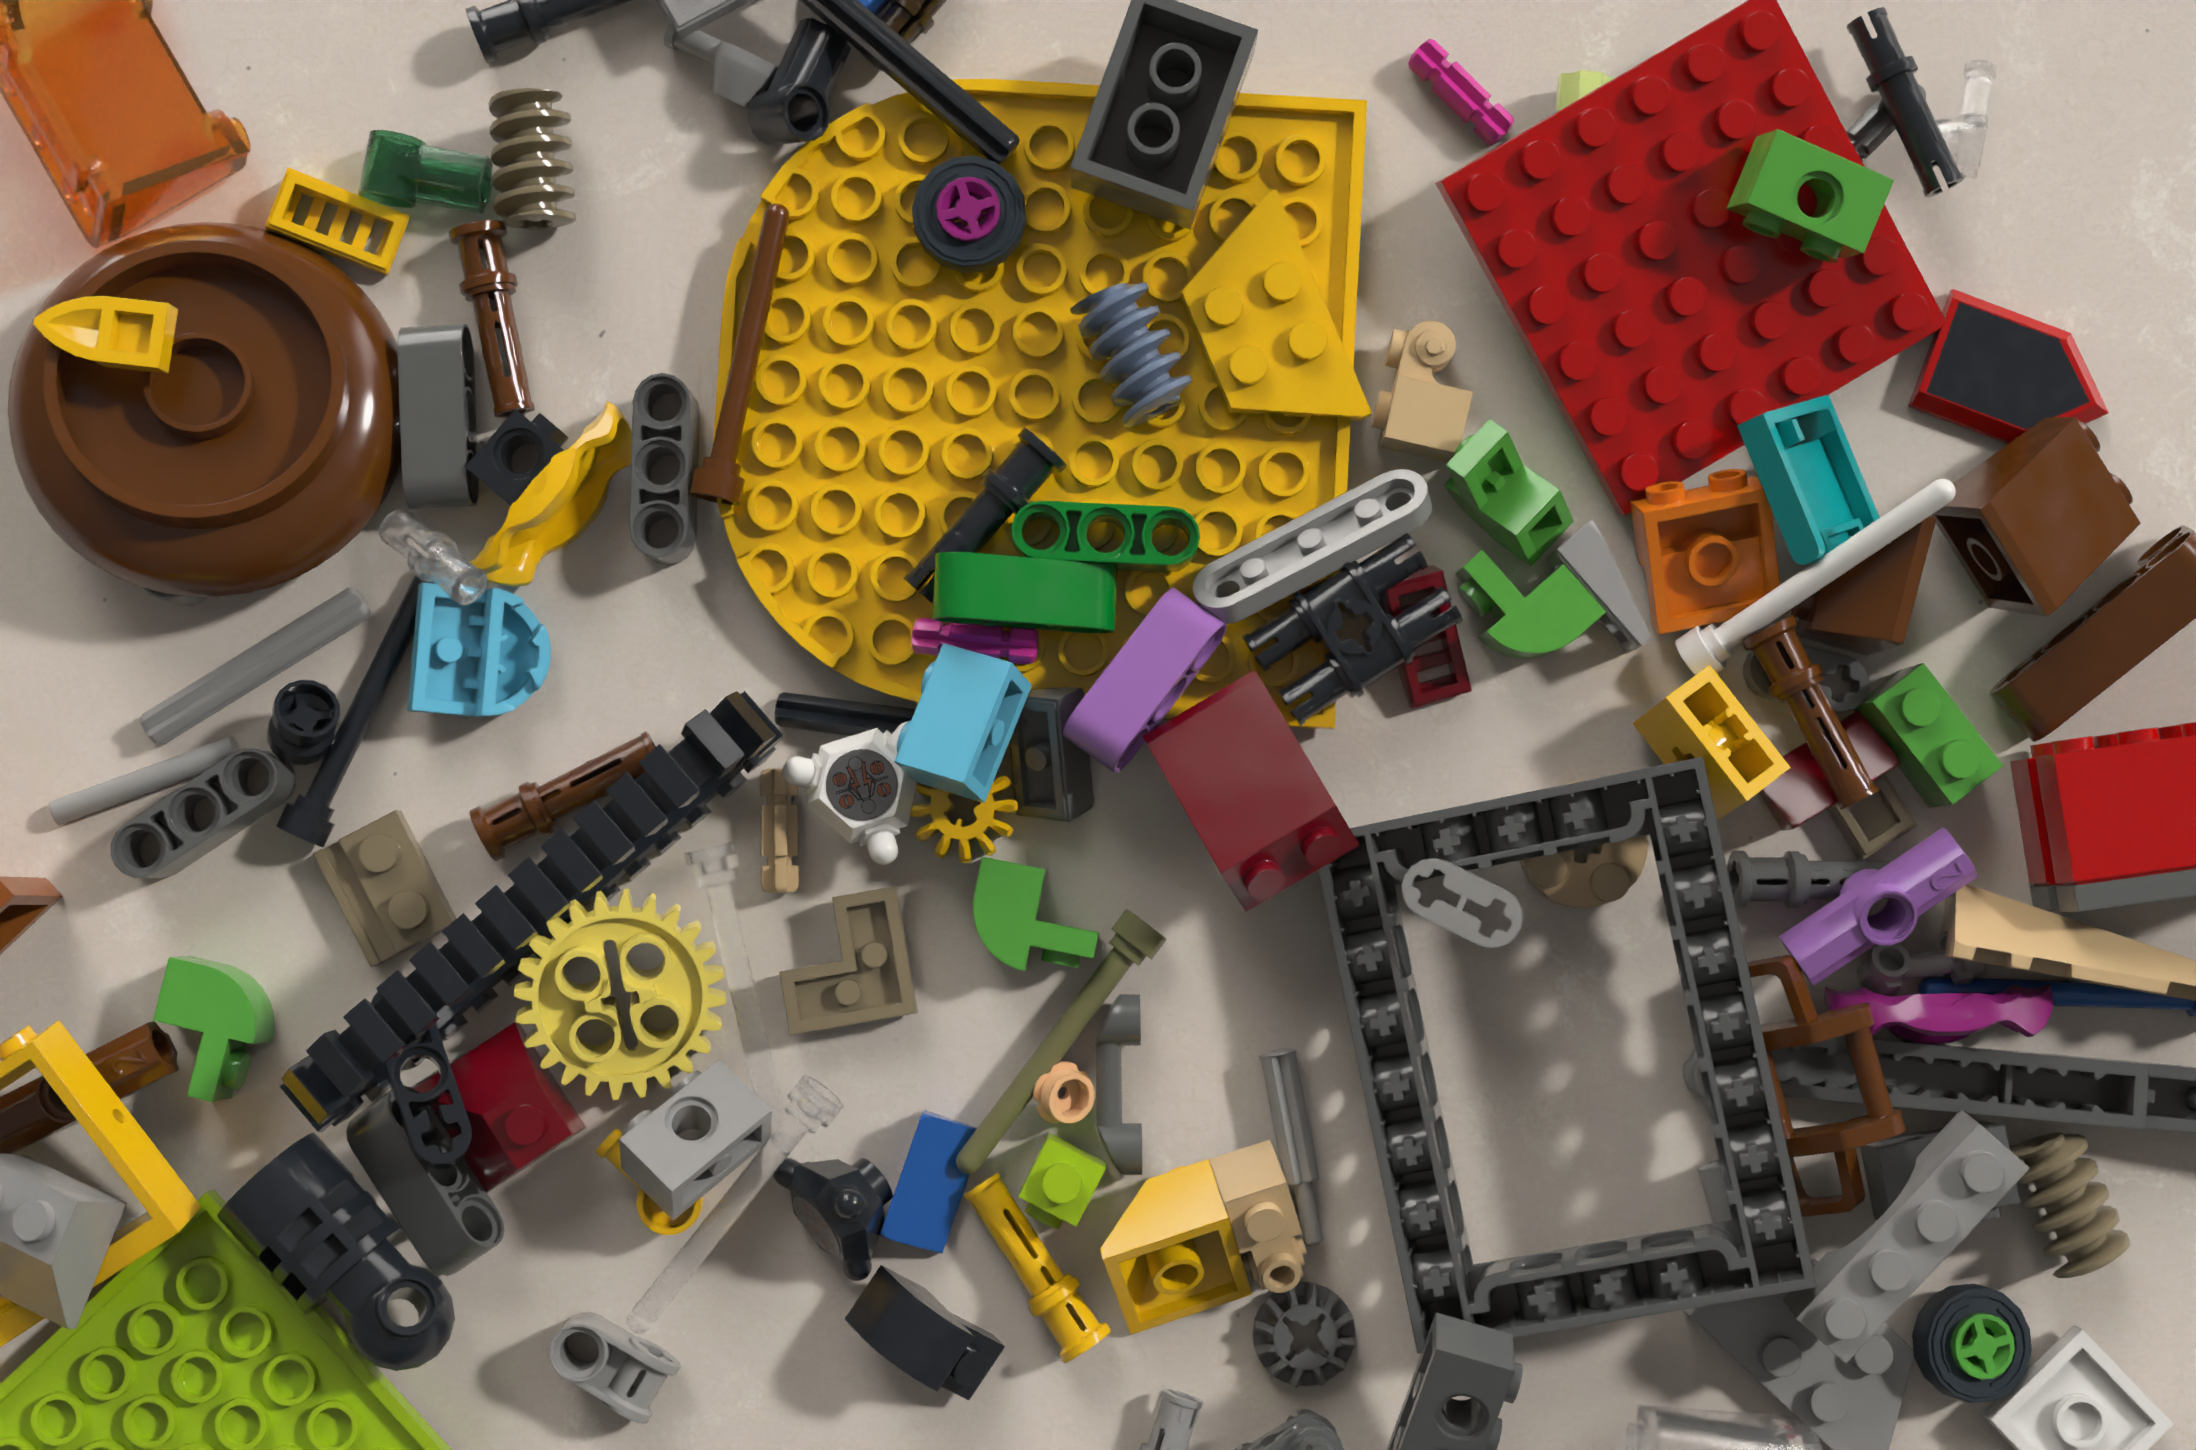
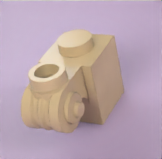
M1424 321L1417 324L1410 331L1393 329L1385 366L1396 368L1394 381L1390 392L1379 391L1371 427L1382 429L1378 447L1448 463L1462 442L1473 392L1438 384L1432 375L1440 372L1447 366L1456 350V340L1453 332L1445 324L1438 321Z
M1269 1139L1209 1159L1240 1254L1247 1253V1255L1241 1258L1245 1272H1250L1253 1281L1258 1280L1262 1290L1268 1289L1274 1293L1290 1291L1299 1283L1300 1278L1304 1277L1301 1266L1305 1265L1303 1254L1307 1253L1303 1239H1295L1294 1237L1302 1234L1286 1179L1271 1140Z

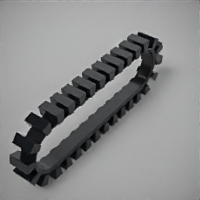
M736 691L726 696L710 713L705 709L685 723L681 732L685 739L667 752L661 744L655 747L638 762L645 770L643 774L634 780L626 772L606 790L613 798L607 805L601 808L595 800L573 818L580 828L570 837L561 828L541 846L542 850L547 854L541 862L536 865L530 857L525 859L508 874L509 878L515 883L512 887L503 893L495 885L475 903L481 910V913L476 918L470 921L464 913L442 931L449 940L440 949H437L430 941L409 959L416 968L411 974L405 978L399 970L395 971L376 988L383 996L382 999L372 1006L364 998L343 1016L350 1025L341 1034L336 1029L326 1032L306 1050L309 1056L287 1070L281 1078L284 1083L279 1087L317 1132H323L331 1124L335 1127L350 1118L364 1103L361 1098L362 1095L365 1094L373 1102L391 1088L383 1063L396 1058L409 1045L430 1043L427 1035H423L414 1041L413 1033L417 1035L424 1032L436 1023L439 1034L442 1033L447 1039L451 1038L468 1023L462 1015L473 1006L480 1013L499 996L493 987L501 980H504L510 987L524 975L518 970L521 958H528L534 953L540 959V956L530 947V941L537 935L549 939L553 938L546 924L547 921L559 917L567 924L571 922L570 901L576 899L586 908L595 901L597 891H602L607 901H609L621 891L615 884L618 879L624 874L630 881L635 879L651 865L645 857L654 848L661 855L664 854L681 839V836L675 831L686 822L693 829L712 812L706 803L718 793L722 798L731 796L747 781L741 773L743 769L749 773L767 761L776 750L774 746L783 740V734L746 691L741 694ZM415 1058L411 1061L418 1066L426 1058Z

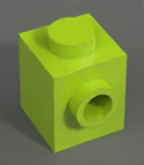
M1049 1132L1019 1191L1018 1197L1029 1202L1025 1213L1055 1229H1059L1063 1221L1077 1227L1106 1169V1161Z

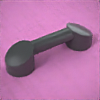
M1120 994L1114 1000L1105 1016L1095 1042L1096 1127L1101 1142L1119 1173L1122 1175H1142V1123H1122L1121 1046H1141L1140 994Z

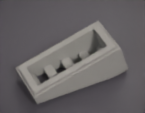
M1591 519L1546 557V562L1553 570H1556L1563 564L1606 611L1597 621L1625 652H1631L1643 646L1651 639V636L1598 525Z

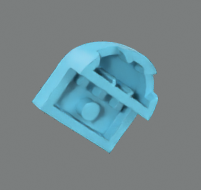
M424 582L419 584L407 711L465 717H487L515 710L535 691L540 689L547 676L551 659V647L546 627L540 624L534 613L523 603L524 600L508 591L497 588L485 590Z

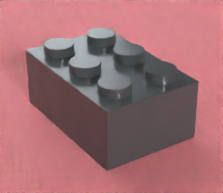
M1131 0L1070 167L1071 188L1191 230L1252 61L1258 29L1176 0Z

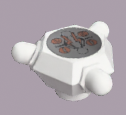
M907 722L900 724L892 734L888 730L883 734L878 728L820 745L819 753H813L812 759L795 756L788 759L783 766V776L787 782L792 785L805 787L804 794L809 795L807 804L850 844L859 841L860 846L867 845L871 859L880 865L890 864L897 857L898 846L895 836L901 834L900 828L908 826L917 782L894 762L897 756L898 736L902 727Z

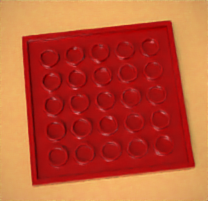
M1777 0L1745 1L1435 183L1618 515H1626L1631 512L1630 501L1646 498L1645 489L1661 482H1682L1745 445L1737 425L1762 413L1829 395L1941 329L1942 325L1947 323L1885 204L1863 254L1838 258L1836 263L1825 262L1803 253L1800 250L1802 241L1784 233H1781L1779 238H1772L1753 232L1742 225L1744 216L1727 209L1755 138L1776 129L1865 167ZM1802 184L1797 195L1798 206L1805 215L1811 217L1817 206L1816 195L1810 187Z

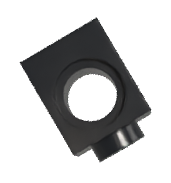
M515 409L465 467L511 506L512 503L517 501L531 481L550 463L551 458L564 451L561 447L569 437L541 413L531 422ZM526 444L537 445L539 459L535 467L526 473H514L511 461L515 451Z

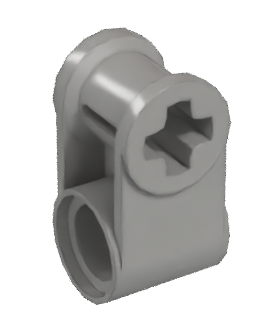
M592 1312L580 1313L571 1317L554 1336L549 1348L552 1367L563 1379L599 1398L601 1402L619 1415L642 1424L648 1423L652 1416V1410L649 1406L667 1376L676 1375L681 1367L680 1362L660 1346L641 1337L634 1336L603 1316ZM577 1332L591 1335L599 1346L598 1358L592 1361L576 1359L568 1349L569 1335ZM641 1370H645V1377L639 1387L634 1390L632 1385Z

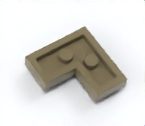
M897 886L832 897L843 961L779 972L790 1035L918 1013Z

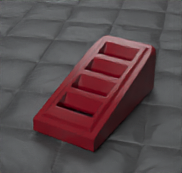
M1429 565L1424 570L1417 571L1380 595V607L1386 615L1389 613L1395 617L1415 604L1400 607L1398 599L1400 596L1426 589L1427 595H1429L1439 586H1442L1448 593L1443 570L1434 565ZM1451 602L1445 603L1430 613V615L1433 614L1434 618L1452 607ZM1456 624L1426 642L1429 643L1441 639L1442 650L1417 656L1409 666L1403 663L1397 667L1410 708L1472 691ZM1448 664L1451 674L1419 683L1417 672Z

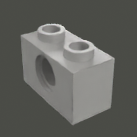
M718 1059L702 1073L697 1070L684 1077L675 1087L671 1098L653 1112L645 1110L627 1124L623 1130L622 1137L619 1138L621 1169L674 1220L771 1140L772 1110ZM690 1129L700 1130L706 1134L703 1138L694 1141L684 1140L677 1136L681 1132Z

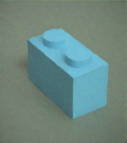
M943 643L936 661L927 667L921 683L922 695L912 720L905 723L900 731L897 740V756L894 762L917 783L985 803L1032 685L1012 662Z

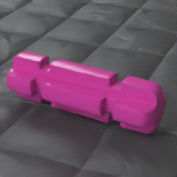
M1433 39L1425 41L1411 55L1408 62L1409 68L1423 82L1429 79L1433 83L1431 90L1465 123L1471 120L1475 124L1473 131L1487 145L1492 146L1499 142L1512 128L1514 123L1513 116L1499 103L1493 106L1489 102L1491 95L1457 61L1452 64L1447 61L1449 53Z
M919 618L913 625L912 649L917 654L938 656L942 644L945 643L998 659L1000 657H1009V662L1032 664L1037 658L1039 636L1038 631L1035 629L1012 628L1011 631H1003V627L957 623L942 625V622L932 620V618Z

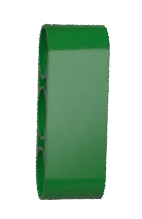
M1037 501L1030 502L1022 507L1015 515L1011 527L1014 547L1020 557L1108 564L1118 567L1117 570L1163 573L1180 571L1188 566L1195 557L1200 540L1199 527L1193 516L1183 509L1169 506ZM1036 519H1046L1053 522L1060 531L1056 543L1050 548L1043 550L1034 549L1027 545L1023 539V533L1030 522ZM1099 522L1114 523L1124 534L1123 543L1113 552L1103 553L1096 551L1087 541V535L1092 526ZM1169 524L1178 526L1185 532L1188 546L1178 555L1168 556L1161 554L1152 544L1151 537L1156 529Z
M971 552L936 553L932 620L946 623L1074 633L1115 632L1118 567L1100 563Z

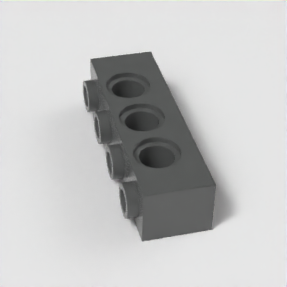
M1435 1313L1387 1450H1497L1502 1431V1419L1498 1418L1503 1402L1514 1403L1523 1373L1522 1364L1514 1362L1513 1334ZM1457 1396L1470 1397L1467 1400H1455L1452 1398Z

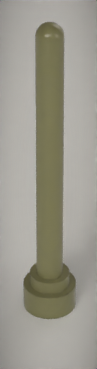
M1128 909L1123 912L1111 928L1116 933L1109 942L1113 946L1112 950L958 1153L956 1166L962 1173L973 1174L978 1171L1033 1098L1034 1086L1039 1077L1045 1073L1048 1074L1051 1068L1060 1062L1132 964L1135 963L1140 966L1146 956L1152 960L1167 939Z

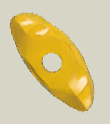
M606 400L602 413L592 423L584 427L580 438L567 450L554 455L550 463L531 481L517 501L512 503L501 529L495 535L488 538L484 548L475 559L464 564L472 574L496 584L510 587L527 586L533 582L537 566L545 556L565 548L578 539L600 513L607 499L609 485L613 477L620 470L631 465L632 430L616 405Z

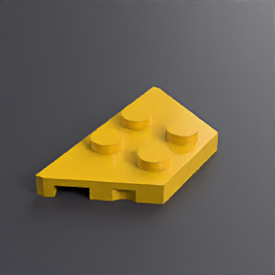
M1277 189L1267 192L1181 291L1182 301L1229 412L1246 414L1274 412L1282 413L1284 416L1310 418L1311 415L1347 417L1349 421L1368 419L1372 414Z

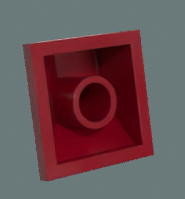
M516 1022L450 1064L472 1129L470 1146L464 1158L487 1193L586 1129L585 1124L550 1070L540 1067L541 1056L535 1047L526 1048L524 1043L527 1035L521 1025ZM436 1073L414 1089L420 1093L432 1090L439 1082L440 1073ZM447 1095L431 1105L439 1119V1105H451ZM456 1127L446 1129L452 1139L460 1135Z

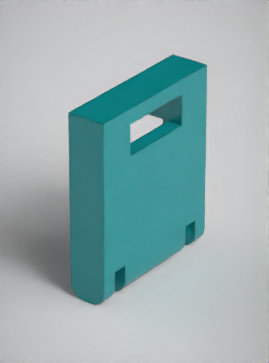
M1829 395L1762 413L1737 425L1791 557L1797 564L1806 565L1819 560L1825 554L1880 518ZM1798 442H1800V444H1801V445H1797V446H1794V447L1785 449V448H1787V447H1789V446H1791V445H1794V444H1796V443H1798Z

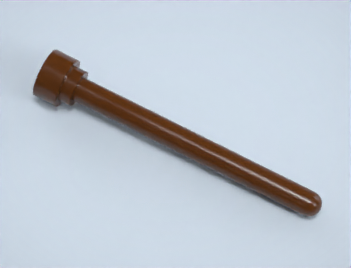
M779 203L769 205L764 213L711 457H704L702 467L694 469L689 491L691 496L717 503L718 497L722 499V504L739 506L745 479L739 477L741 465L736 463L790 218L788 209Z

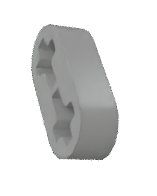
M1438 858L1424 859L1411 866L1404 875L1402 893L1409 909L1417 915L1473 943L1488 948L1503 947L1513 941L1522 928L1524 920L1522 906L1513 894L1448 861ZM1435 869L1445 874L1443 886L1461 895L1457 906L1443 899H1436L1431 906L1424 905L1420 902L1423 891L1415 886L1416 878L1419 875L1430 877ZM1495 899L1503 901L1506 904L1503 915L1512 920L1509 930L1497 928L1491 936L1482 933L1480 929L1483 920L1464 910L1468 900L1485 907H1489Z

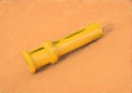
M997 1172L963 1196L966 1200H969L997 1243L998 1248L1005 1255L1031 1295V1298L1027 1301L1030 1305L1028 1310L1033 1317L1041 1316L1062 1348L1058 1356L1063 1363H1067L1093 1347L1112 1330L1107 1322H1098L1078 1292L1081 1286L1076 1276L1073 1277L1070 1272L1063 1275Z

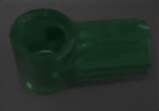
M372 130L369 134L358 194L379 204L391 207L414 208L416 203L483 214L491 197L493 162L488 156L430 147L422 140L403 133Z

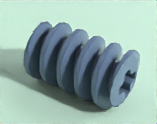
M1147 282L1130 285L1121 283L1086 297L1070 308L1072 314L1086 315L1078 325L1081 336L1086 338L1099 337L1089 348L1092 359L1097 361L1110 360L1100 371L1102 381L1108 384L1121 383L1111 394L1114 406H1132L1122 417L1124 427L1142 424L1173 409L1181 403L1179 394L1193 381L1190 375L1170 377L1168 373L1182 358L1179 352L1160 354L1157 349L1171 335L1169 329L1149 331L1146 326L1160 312L1158 306L1138 308L1136 301L1148 291Z

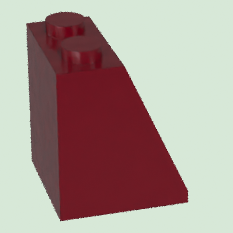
M1255 670L1143 736L1218 870L1245 912L1274 897L1279 892L1359 846L1345 819Z

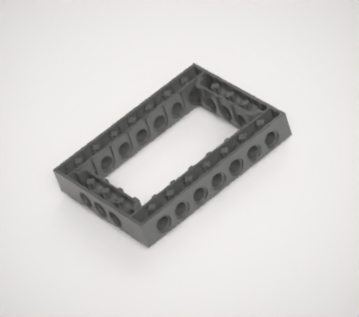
M1703 757L1350 828L1359 846L1318 869L1417 1354H1420L1423 1350L1435 1313L1513 1334V1338L1817 1287ZM1650 835L1732 1220L1473 1264L1395 885L1402 884L1404 875L1410 867L1424 859L1438 858L1468 871ZM1435 869L1434 873L1430 877H1422L1419 875L1416 878L1415 882L1427 880L1438 876H1443L1445 874L1440 870Z

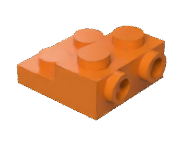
M1726 469L1708 475V486L1685 490L1682 482L1657 483L1645 489L1646 498L1630 501L1637 559L1645 568L1652 628L1659 635L1728 621L1780 586L1772 509L1760 480L1754 476L1747 477L1745 470Z

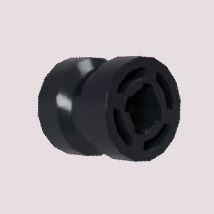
M314 680L291 682L278 692L272 708V717L267 728V742L271 751L278 758L292 765H309L318 762L326 755L333 741L334 730L340 717V704L335 693L326 685Z

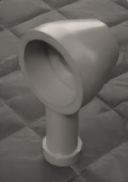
M670 23L666 29L664 36L665 46L673 50L681 49L713 64V93L744 108H749L750 101L757 93L769 88L778 69V66L700 30H696L679 40Z

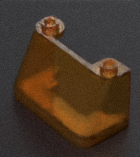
M0 0V92L79 230L92 247L99 248L121 240L245 167L248 153L251 151V145L244 126L238 118H229L220 109L206 112L151 17L153 0Z

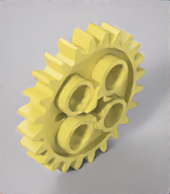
M623 889L619 905L611 907L603 892L597 891L594 910L587 912L576 899L570 901L569 911L572 921L567 924L559 917L547 921L546 924L553 938L549 939L537 935L529 943L533 951L540 956V959L521 958L518 970L534 979L533 981L516 984L513 995L521 1000L531 1001L530 1005L521 1008L516 1014V1023L536 1024V1027L526 1036L524 1043L526 1048L545 1044L547 1049L541 1058L540 1067L546 1069L561 1061L565 1065L561 1084L566 1086L578 1074L586 1077L585 1095L588 1096L594 1093L600 1081L609 1082L610 1094L613 1100L619 1099L623 1083L632 1082L640 1098L645 1097L647 1079L653 1076L664 1088H670V1067L675 1065L680 1070L690 1074L693 1072V1061L688 1051L692 1049L704 1054L710 1052L711 1043L701 1033V1030L716 1031L721 1030L722 1018L708 1010V1008L726 1004V992L709 987V985L724 978V967L704 964L716 953L714 941L695 945L693 941L701 930V923L696 920L680 928L677 925L680 916V905L678 904L670 907L663 916L656 913V894L650 893L641 908L633 907L629 889ZM607 940H613L616 943L623 987L626 992H633L631 993L629 1013L638 1041V1045L635 1048H629L625 1043L619 1003L616 997L610 996L613 976L604 949V942ZM640 943H651L662 951L664 959L658 967L651 970H642L630 962L627 956L628 952ZM586 957L598 965L600 975L592 982L579 984L567 977L564 965L573 958ZM654 1005H664L670 1007L676 1013L678 1019L671 1028L664 1031H656L645 1025L641 1016L648 1008ZM590 1019H599L611 1026L614 1035L608 1042L593 1045L580 1037L578 1028Z

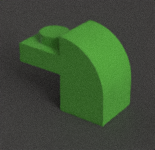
M1491 419L1474 435L1464 439L1457 447L1454 456L1446 464L1451 478L1444 485L1457 504L1490 537L1529 566H1532L1574 522L1560 489L1522 463L1509 432Z
M1483 550L1455 573L1463 583L1458 588V592L1465 602L1478 615L1483 617L1489 612L1496 620L1478 638L1490 649L1508 657L1532 659L1551 654L1574 641L1606 613L1564 564L1549 574L1526 596L1520 593Z
M982 857L973 899V916L982 942L996 958L1008 966L1022 971L1027 969L1031 946L1043 948L1041 961L1079 968L1081 956L1094 958L1099 932L1036 920L1046 869Z
M193 956L169 957L153 1021L203 1032L187 1094L188 1097L209 1102L232 1098L234 1090H239L243 1086L249 1071L250 1054L244 1052L246 1043L259 1044L273 1041L275 1022L270 1000L254 978L236 967Z

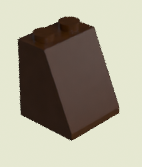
M2045 417L1953 484L1956 489L1954 499L1931 515L1937 518L1936 524L1989 608L2047 617L2057 610L2141 524L2130 506L2133 498L2128 487L2119 477L2108 471L2097 453L2100 451V443L2096 435L2085 423L2078 421L2076 417Z

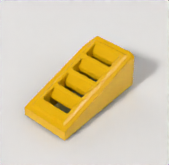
M287 167L265 228L267 231L300 242L312 250L388 276L410 216ZM304 194L314 199L304 225L300 226L293 223L292 220L301 196ZM326 203L338 206V209L326 236L316 232ZM353 211L363 216L352 245L341 242L340 238L350 212ZM375 219L387 223L376 255L364 251Z

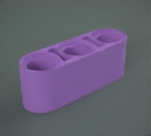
M1174 587L1169 589L1154 605L1077 705L1065 724L1063 736L1116 774L1120 772L1145 743L1143 736L1159 725L1221 642L1227 630V625Z

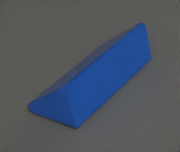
M927 1110L922 1112L880 1232L881 1237L943 1253L970 1175L962 1173L957 1168L956 1157L976 1131V1127Z

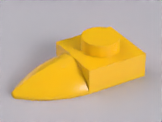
M89 296L65 301L45 310L34 318L33 325L55 346L74 356L95 361L104 367L168 374L178 309L164 302L110 296Z

